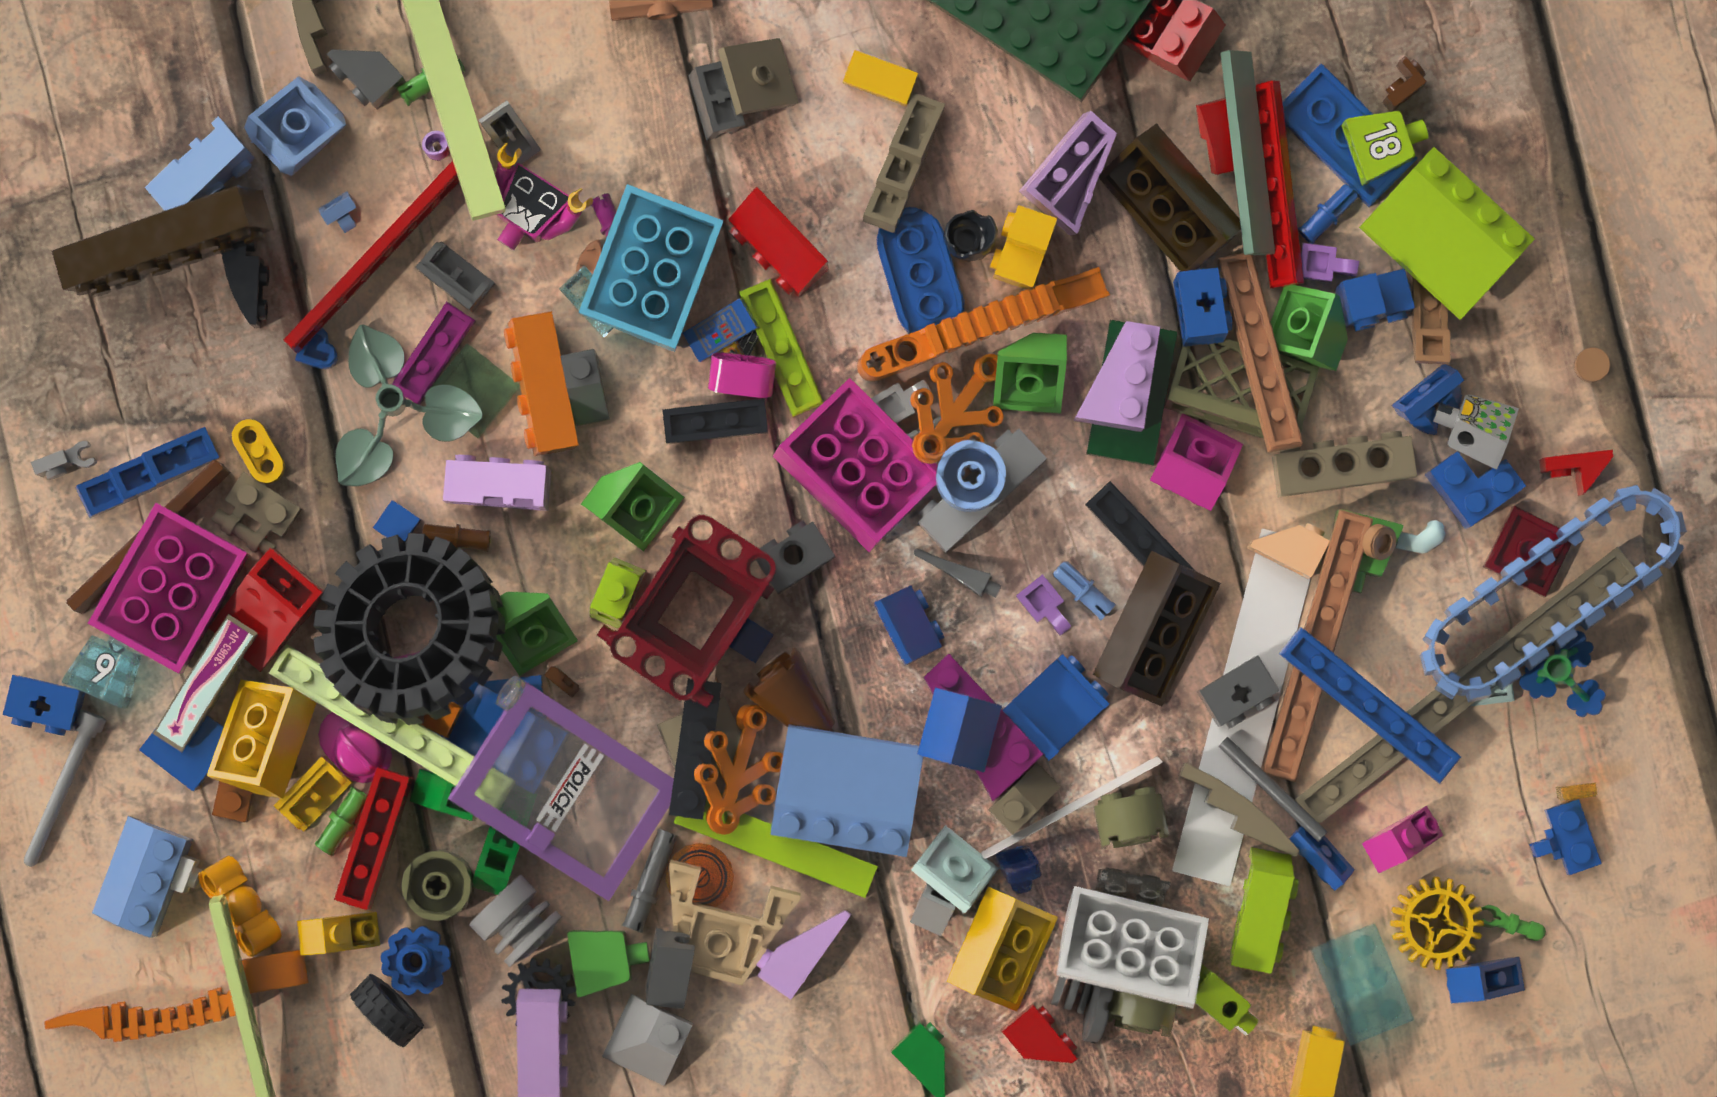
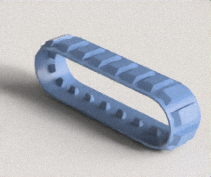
M1638 485L1618 489L1614 493L1613 501L1609 502L1603 497L1589 507L1584 513L1586 520L1583 522L1575 517L1562 526L1556 533L1558 539L1555 542L1547 537L1531 548L1528 553L1531 559L1525 562L1519 557L1503 568L1500 573L1503 578L1497 582L1494 578L1490 577L1476 587L1472 592L1475 597L1473 600L1468 602L1462 597L1449 606L1444 612L1447 617L1445 621L1442 622L1435 619L1425 634L1423 641L1429 647L1428 650L1423 651L1420 655L1424 675H1432L1438 683L1435 690L1450 699H1453L1456 694L1466 696L1468 703L1489 698L1491 696V688L1495 685L1503 690L1519 679L1521 676L1520 667L1525 665L1529 670H1532L1546 660L1550 655L1547 648L1551 645L1560 650L1574 640L1578 635L1575 628L1581 626L1586 631L1606 616L1603 610L1606 606L1615 611L1634 596L1633 587L1637 586L1643 591L1662 576L1659 568L1662 566L1671 569L1685 548L1679 543L1680 537L1687 532L1682 512H1675L1673 506L1669 504L1672 498L1655 488L1651 492L1640 491ZM1636 504H1641L1647 507L1645 511L1655 516L1658 513L1663 518L1664 522L1660 523L1662 534H1669V545L1661 543L1656 550V553L1663 558L1651 568L1644 562L1636 566L1634 569L1638 577L1623 588L1616 582L1612 583L1606 588L1610 596L1596 607L1591 606L1588 602L1581 605L1578 609L1582 617L1568 627H1564L1560 622H1557L1550 627L1554 637L1539 647H1536L1532 642L1522 647L1525 657L1510 668L1503 661L1495 666L1496 678L1484 684L1480 676L1470 678V686H1465L1458 683L1460 679L1458 675L1451 672L1446 676L1441 671L1440 666L1446 663L1443 654H1435V642L1445 645L1450 637L1444 631L1447 626L1456 620L1464 626L1472 620L1468 611L1485 600L1492 606L1500 600L1496 592L1506 584L1514 581L1520 586L1528 579L1524 572L1537 562L1541 561L1546 566L1550 565L1556 560L1552 553L1554 550L1567 541L1574 546L1581 543L1583 537L1580 532L1595 521L1605 526L1612 521L1608 513L1609 511L1622 505L1625 512L1636 510Z

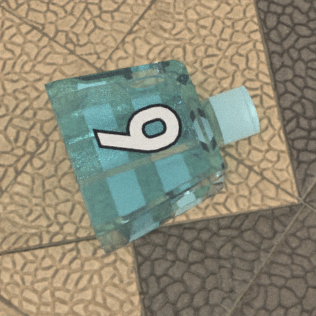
M92 635L63 677L62 683L119 708L128 709L141 655L127 649L128 645L111 636L106 640Z

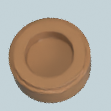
M1591 347L1581 351L1574 361L1576 375L1585 382L1591 383L1603 379L1610 369V360L1607 354L1599 348Z
M1382 524L1371 526L1363 538L1362 545L1365 554L1377 560L1387 559L1393 553L1396 546L1394 530Z

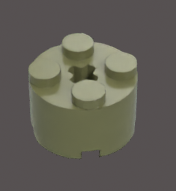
M1155 787L1137 789L1135 794L1122 798L1121 793L1103 795L1101 800L1098 801V805L1094 806L1102 849H1107L1110 842L1113 843V848H1120L1152 842L1151 836L1157 835V833H1159L1160 839L1169 836L1162 795L1156 793Z
M445 850L427 852L414 859L406 868L402 878V894L409 907L418 916L427 920H445L462 912L470 903L475 889L472 882L474 875L469 864L453 852ZM438 876H441L442 882L446 883L447 887L441 890L438 895L436 894V888L431 887L430 883L437 880Z
M1113 989V998L1108 1002L1107 1011L1109 1018L1107 1024L1115 1019L1114 1026L1151 1035L1153 1030L1160 1032V1029H1162L1161 1036L1171 1037L1177 1004Z

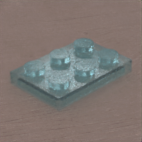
M1375 923L1310 948L1350 1046L1414 1020Z

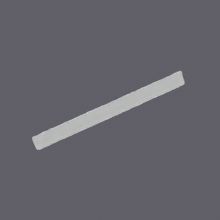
M1154 757L981 852L983 858L987 859L1158 766L1162 763L1161 759Z

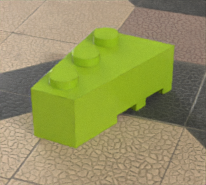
M1251 847L1249 854L1251 866L1248 879L1244 880L1243 890L1245 892L1241 909L1238 911L1230 951L1231 966L1272 974L1274 962L1280 963L1282 959L1284 943L1279 941L1281 932H1287L1289 929L1291 911H1287L1289 899L1295 900L1299 879H1294L1291 855Z

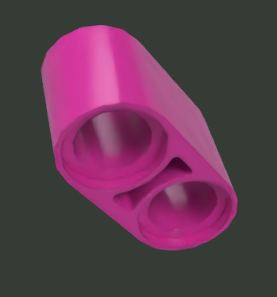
M713 353L711 356L708 389L718 393L740 396L771 397L773 394L776 361L764 357L734 353Z

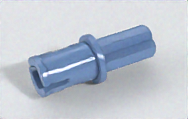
M1062 562L1054 571L1053 576L1076 596L1074 600L1076 602L1080 600L1100 621L1116 605L1093 585V580L1088 581L1069 562Z

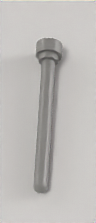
M86 710L80 711L76 720L78 724L76 731L79 733L24 857V863L27 866L32 867L37 864L91 738L96 737L97 733H101L107 720Z

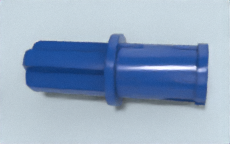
M1344 184L1324 204L1320 203L1317 206L1318 210L1298 228L1301 236L1310 244H1314L1332 224H1338V218L1358 199L1355 190L1349 185Z

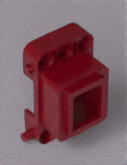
M697 515L687 523L684 529L680 526L677 527L671 537L676 542L670 549V554L618 630H612L604 624L596 636L610 646L613 658L681 702L692 700L707 708L714 696L707 692L703 686L761 597L768 600L775 588L770 586V583L775 577L776 565L773 558L712 517ZM699 522H707L712 526V534L706 540H698L693 535V528ZM734 540L741 545V553L737 558L727 559L723 556L722 547L727 541ZM758 559L766 560L770 564V572L764 578H756L751 573V566ZM691 572L697 573L733 597V601L701 650L658 623ZM625 637L632 638L636 644L635 652L629 657H623L617 651L618 642ZM653 656H659L665 662V669L658 676H652L646 670V663ZM682 675H688L694 681L693 691L687 695H681L675 689L676 679Z

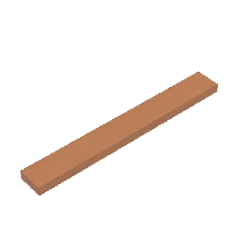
M1341 509L1338 511L1304 630L1333 653L1364 553L1363 538L1373 523V518ZM1294 666L1292 667L1262 770L1268 775L1296 782L1323 690Z

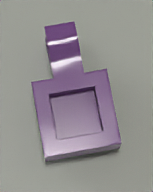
M1309 243L1302 244L1301 261L1304 279L1331 283L1333 273L1356 277L1359 261L1336 258L1337 247Z
M1043 574L1016 595V598L1037 623L1046 617L1060 636L1071 628L1069 622L1057 609L1064 600Z

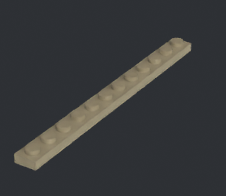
M1616 547L1455 673L1460 677L1458 683L1470 686L1469 679L1479 676L1483 684L1497 677L1494 669L1495 666L1503 661L1510 668L1525 657L1522 647L1532 642L1536 647H1539L1554 637L1550 627L1557 622H1560L1564 627H1568L1582 617L1578 609L1581 605L1588 602L1591 606L1596 607L1610 597L1606 589L1608 586L1616 582L1622 587L1637 575L1634 566L1621 550ZM1434 690L1408 710L1407 713L1435 734L1476 701L1468 703L1466 696H1459L1457 694L1453 699H1450L1439 691ZM1376 735L1297 797L1295 801L1321 824L1405 758V756L1382 737Z

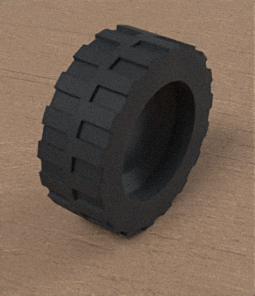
M369 974L350 994L356 1007L370 1023L398 1046L404 1048L424 1028L422 1020L414 1009L391 986L374 974Z

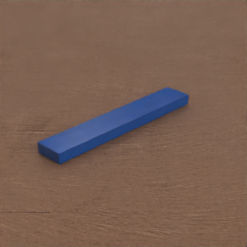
M1302 627L1296 631L1280 651V656L1437 783L1440 784L1461 758L1459 754Z

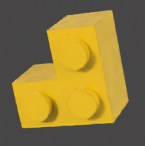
M1018 205L1016 213L1008 212L1001 236L1007 238L1003 250L996 248L990 264V268L996 270L993 278L1026 290L1029 289V291L1032 290L1057 218Z

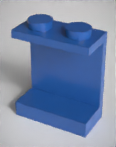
M1061 654L1002 710L1043 753V756L1048 761L1109 705L1105 700L1109 695L1108 692L1096 680L1090 684L1081 674L1085 671V668L1073 655L1066 658Z

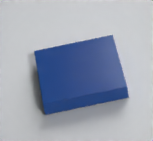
M208 715L183 753L155 736L153 732L139 750L195 792L207 777L224 727Z

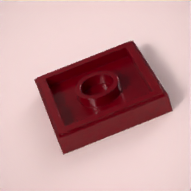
M1515 505L1512 506L1483 568L1501 576L1502 569L1517 558L1521 557L1525 562L1531 559L1528 554L1530 549L1545 538L1549 537L1555 542L1558 539L1556 533L1560 528ZM1567 541L1554 550L1552 553L1556 560L1550 565L1546 566L1539 561L1526 570L1524 573L1528 580L1520 586L1543 598L1546 597L1572 544Z

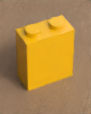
M1312 1026V1031L1302 1030L1289 1097H1334L1345 1041L1336 1037V1031L1319 1026Z

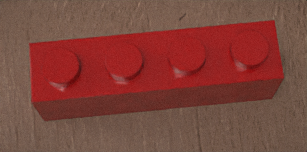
M376 767L334 900L364 910L372 909L414 780L413 777L382 767Z

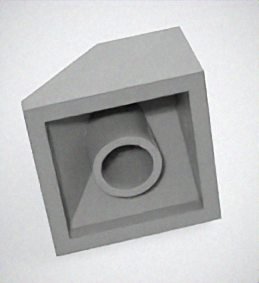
M631 994L602 1057L665 1086L693 1022L659 1006L646 1005V1000Z

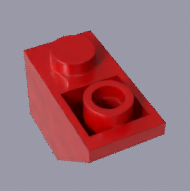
M1032 1003L1001 1029L1002 1033L1024 1059L1074 1063L1078 1059L1073 1054L1077 1046L1065 1032L1060 1036L1055 1032L1051 1025L1056 1021L1043 1005L1037 1009Z

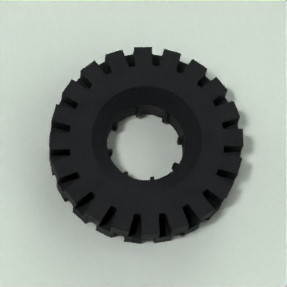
M409 533L407 542H404L398 535L381 539L382 549L379 551L369 544L356 552L360 560L357 566L353 567L345 561L335 572L342 582L338 587L327 584L320 598L328 605L327 610H316L314 627L322 634L313 638L315 653L324 660L319 665L325 677L334 684L333 688L370 717L373 714L380 721L397 724L398 718L407 725L424 723L425 714H429L435 720L451 714L448 704L453 701L461 707L464 706L475 696L469 689L474 682L481 686L486 684L493 673L486 664L488 660L499 661L503 645L496 637L499 634H505V617L498 611L499 608L503 607L499 592L491 585L493 581L460 547L457 549L451 542L435 536L434 541H431L425 534ZM410 596H422L429 603L434 601L438 611L435 614L438 619L437 629L433 638L429 640L428 645L414 655L410 654L406 658L398 659L393 658L386 651L380 652L377 640H379L377 629L382 616L385 615L390 606Z

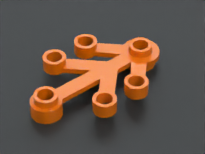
M986 354L975 361L974 375L954 402L951 386L952 367L946 362H940L931 367L930 378L937 384L941 419L935 427L930 407L934 400L932 392L929 389L921 388L911 394L910 402L917 409L920 432L913 440L912 449L915 457L920 462L925 464L936 463L940 461L948 448L958 442L969 440L970 437L984 443L983 436L978 432H971L960 438H945L952 427L983 424L988 428H992L1002 423L1004 415L997 406H990L981 411L964 412L984 384L995 380L997 355ZM983 363L987 364L990 368L988 375L982 371ZM939 367L945 371L944 379H941L937 374ZM919 393L926 397L925 405L919 403ZM989 411L994 412L996 415L994 423L988 419ZM925 441H928V442L931 443V445H932V451H931V453H928V452L925 451V449H924V443H925Z
M747 704L742 706L737 712L736 722L742 733L733 763L726 750L728 737L724 732L710 731L704 739L705 747L712 752L726 784L723 795H721L715 783L718 778V771L711 764H700L694 771L695 780L702 785L710 804L706 814L707 823L710 829L717 834L726 835L732 833L737 828L742 814L759 804L770 805L776 797L775 789L771 785L758 784L750 795L736 801L739 790L768 772L781 771L783 754L774 751L767 752L760 761L746 768L756 734L764 728L767 722L765 710L758 705ZM754 713H757V722L754 725L752 716ZM717 735L720 741L719 745L714 747L713 739ZM773 756L777 759V764L774 768L771 766ZM707 768L709 770V778L704 780L703 772ZM763 789L767 791V797L765 800L761 799V792ZM724 812H727L726 823H723L722 821V815Z

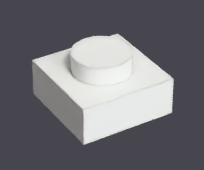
M188 855L182 856L170 889L180 893H188L190 887L195 889L199 882L198 874L202 871V869L198 868L200 860Z

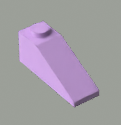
M844 910L780 944L774 952L767 949L756 964L761 969L757 976L791 1000L851 916V913Z

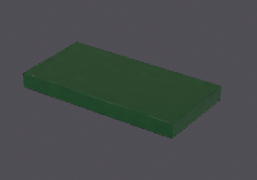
M1109 321L1102 366L1125 322ZM1160 328L1144 429L1138 432L1091 424L1087 455L1154 466L1177 331Z

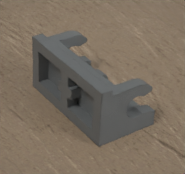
M721 61L695 67L688 77L706 141L715 139L722 133L729 132V134L737 132L741 127L745 126L743 115L736 116Z
M442 241L440 243L436 242L415 267L421 274L472 313L495 285L491 279Z
M656 928L646 981V1005L684 1009L695 952V945L686 944L690 941L688 934L663 931L661 928Z

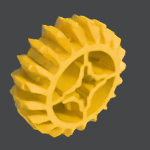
M1437 876L1432 877L1430 888L1426 879H1419L1421 890L1417 891L1413 885H1408L1406 888L1411 897L1408 899L1402 894H1399L1397 897L1400 902L1405 904L1403 909L1399 907H1392L1391 912L1401 915L1400 920L1390 921V926L1401 928L1400 932L1392 934V939L1401 940L1404 938L1405 942L1398 947L1399 952L1403 953L1411 948L1412 951L1408 955L1410 962L1416 961L1421 955L1420 967L1427 968L1430 960L1433 959L1434 969L1441 970L1442 959H1444L1446 965L1449 968L1455 967L1454 955L1462 962L1467 960L1466 955L1462 951L1464 947L1471 952L1476 951L1475 945L1469 943L1470 938L1482 939V934L1473 932L1474 926L1480 927L1484 925L1483 920L1473 919V915L1480 913L1482 909L1480 906L1469 907V904L1476 898L1474 894L1466 895L1464 898L1461 897L1466 889V886L1463 884L1458 885L1452 891L1453 879L1447 878L1443 888L1441 887L1440 878ZM1440 894L1438 902H1435L1432 910L1429 912L1420 913L1413 910L1422 899ZM1450 898L1461 910L1463 926L1452 922L1449 917L1450 906L1448 903ZM1438 914H1441L1442 918L1440 920H1443L1444 924L1452 926V929L1437 928L1434 933L1431 930L1433 926H1430L1429 922L1423 921L1421 918H1437ZM1410 920L1421 924L1424 928V948L1413 938L1410 930ZM1451 933L1460 936L1456 943L1448 949L1434 952L1436 944H1439L1441 937L1445 934Z

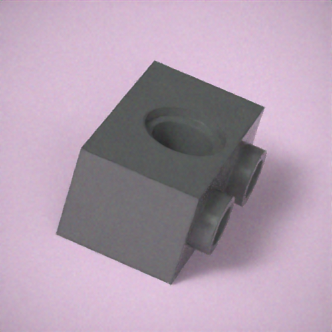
M803 520L786 531L789 537L777 543L773 539L759 548L773 558L775 562L776 574L771 584L777 594L782 593L835 558L834 553L813 521L806 525ZM790 546H798L804 553L802 561L796 565L788 564L784 560V552ZM763 559L756 560L767 576L770 572V564Z

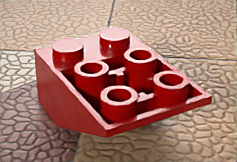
M1154 0L1126 39L1124 45L1159 67L1191 82L1226 24L1214 8L1197 0Z
M269 548L246 575L209 626V629L216 634L229 614L257 632L258 636L243 658L258 671L262 672L322 602L320 598L324 590L277 550Z

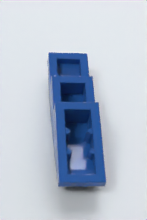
M203 427L148 450L135 459L109 469L107 473L76 485V490L89 518H93L211 463L213 460L219 459V455L206 428Z

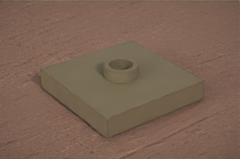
M780 38L725 46L718 50L736 116L790 107L798 103Z

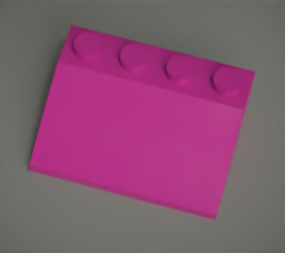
M850 378L787 437L773 454V457L868 552L886 537L936 486L938 465L936 463L925 464L920 462L913 453V440Z
M155 503L88 624L176 673L182 674L249 558L250 553Z

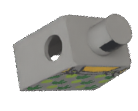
M1469 394L1465 395L1460 409L1440 402L1433 422L1452 429L1447 442L1449 447L1497 470L1508 445L1519 408Z

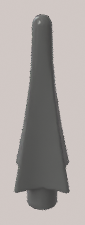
M921 549L914 550L915 556L944 571L980 597L983 596L984 592L995 598L999 594L1002 585L991 581L992 576L990 573L947 561Z

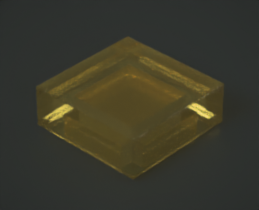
M1596 782L1556 787L1557 799L1566 801L1595 797L1597 795Z

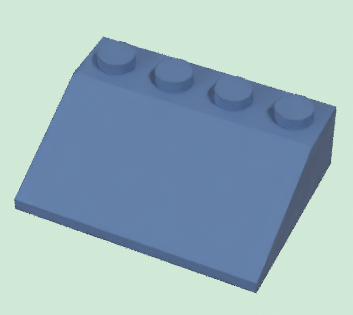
M788 724L770 835L907 857L923 756L917 755L919 746Z

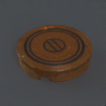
M696 843L687 845L674 854L671 860L701 867L693 902L716 908L726 900L733 887L734 873L732 863L723 851L710 844ZM668 864L665 879L668 892L671 895L670 872Z

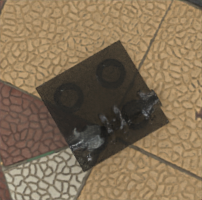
M1109 867L1098 869L1095 891L1162 907L1171 882L1160 880L1158 876L1146 874L1140 876V873L1137 872L1136 875H1132L1130 871L1122 873L1123 870Z

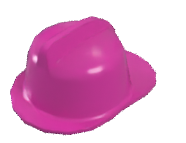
M334 712L328 714L322 721L318 733L320 746L327 757L348 778L360 783H369L373 780L376 767L389 769L392 760L390 746Z

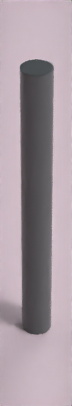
M1229 737L1222 741L1218 747L1318 842L1328 833Z

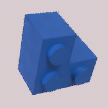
M1405 269L1380 275L1372 273L1345 280L1334 289L1335 294L1340 296L1346 328L1354 327L1355 332L1373 328L1375 324L1380 323L1379 320L1387 318L1388 323L1405 320L1408 318L1407 313L1415 308Z
M1458 451L1424 474L1464 529L1476 524L1526 487L1507 459L1500 461L1497 470L1490 468L1477 478Z

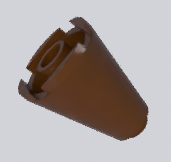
M792 648L791 656L786 651L768 663L756 674L760 681L755 686L749 682L743 690V693L751 701L786 727L789 724L834 732L832 727L835 724V720L802 655L796 648Z

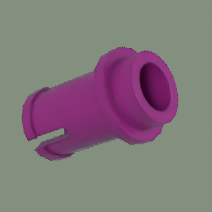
M609 193L602 194L603 199L601 200L599 196L595 197L591 205L602 226L600 232L602 235H606V237L617 212Z

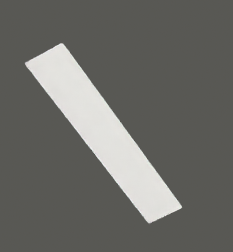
M1261 529V533H1260V537H1259V538H1262V537H1265V536H1268V535H1271V534H1274V533H1277V532L1270 531V530H1267V529ZM1255 553L1223 675L1258 655L1280 691L1273 695L1276 701L1260 711L1255 706L1244 712L1246 719L1230 729L1226 724L1218 727L1212 718L1199 766L1200 770L1219 779L1251 802L1257 783L1218 746L1224 739L1229 737L1261 768L1288 666V661L1280 656L1279 653L1297 631L1310 578L1307 579ZM1235 685L1233 687L1235 694L1231 697L1233 701L1241 700L1244 703L1246 701L1244 695L1248 693L1246 687L1239 689ZM1195 783L1172 870L1177 873L1230 886L1244 834L1230 829L1235 818L1234 815L1204 802L1209 789Z

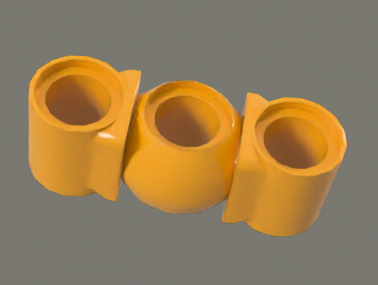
M226 856L199 872V884L207 896L210 898L223 894L226 896L233 926L236 928L235 934L238 946L244 954L253 957L282 938L281 930L274 918L269 915L268 910L266 909L261 912L262 902L257 892L252 887L243 885L248 879L244 876V872L236 859L232 856Z

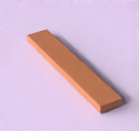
M1241 253L1221 257L1217 263L1221 278H1225L1227 301L1267 452L1272 453L1301 447L1303 441L1253 255Z

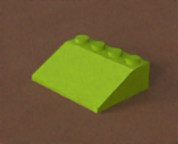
M1435 147L1424 156L1359 227L1459 320L1468 313L1535 240L1532 235Z

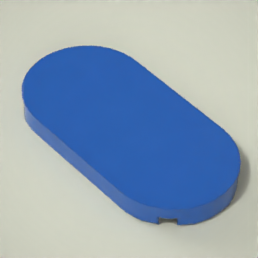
M905 207L895 233L880 228L877 235V250L897 318L908 334L921 330L932 323L937 325L943 319L955 318L958 314L964 312L962 292L950 252L943 240V229L935 217L915 207Z

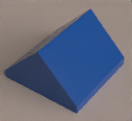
M935 688L917 755L984 772L1002 705Z

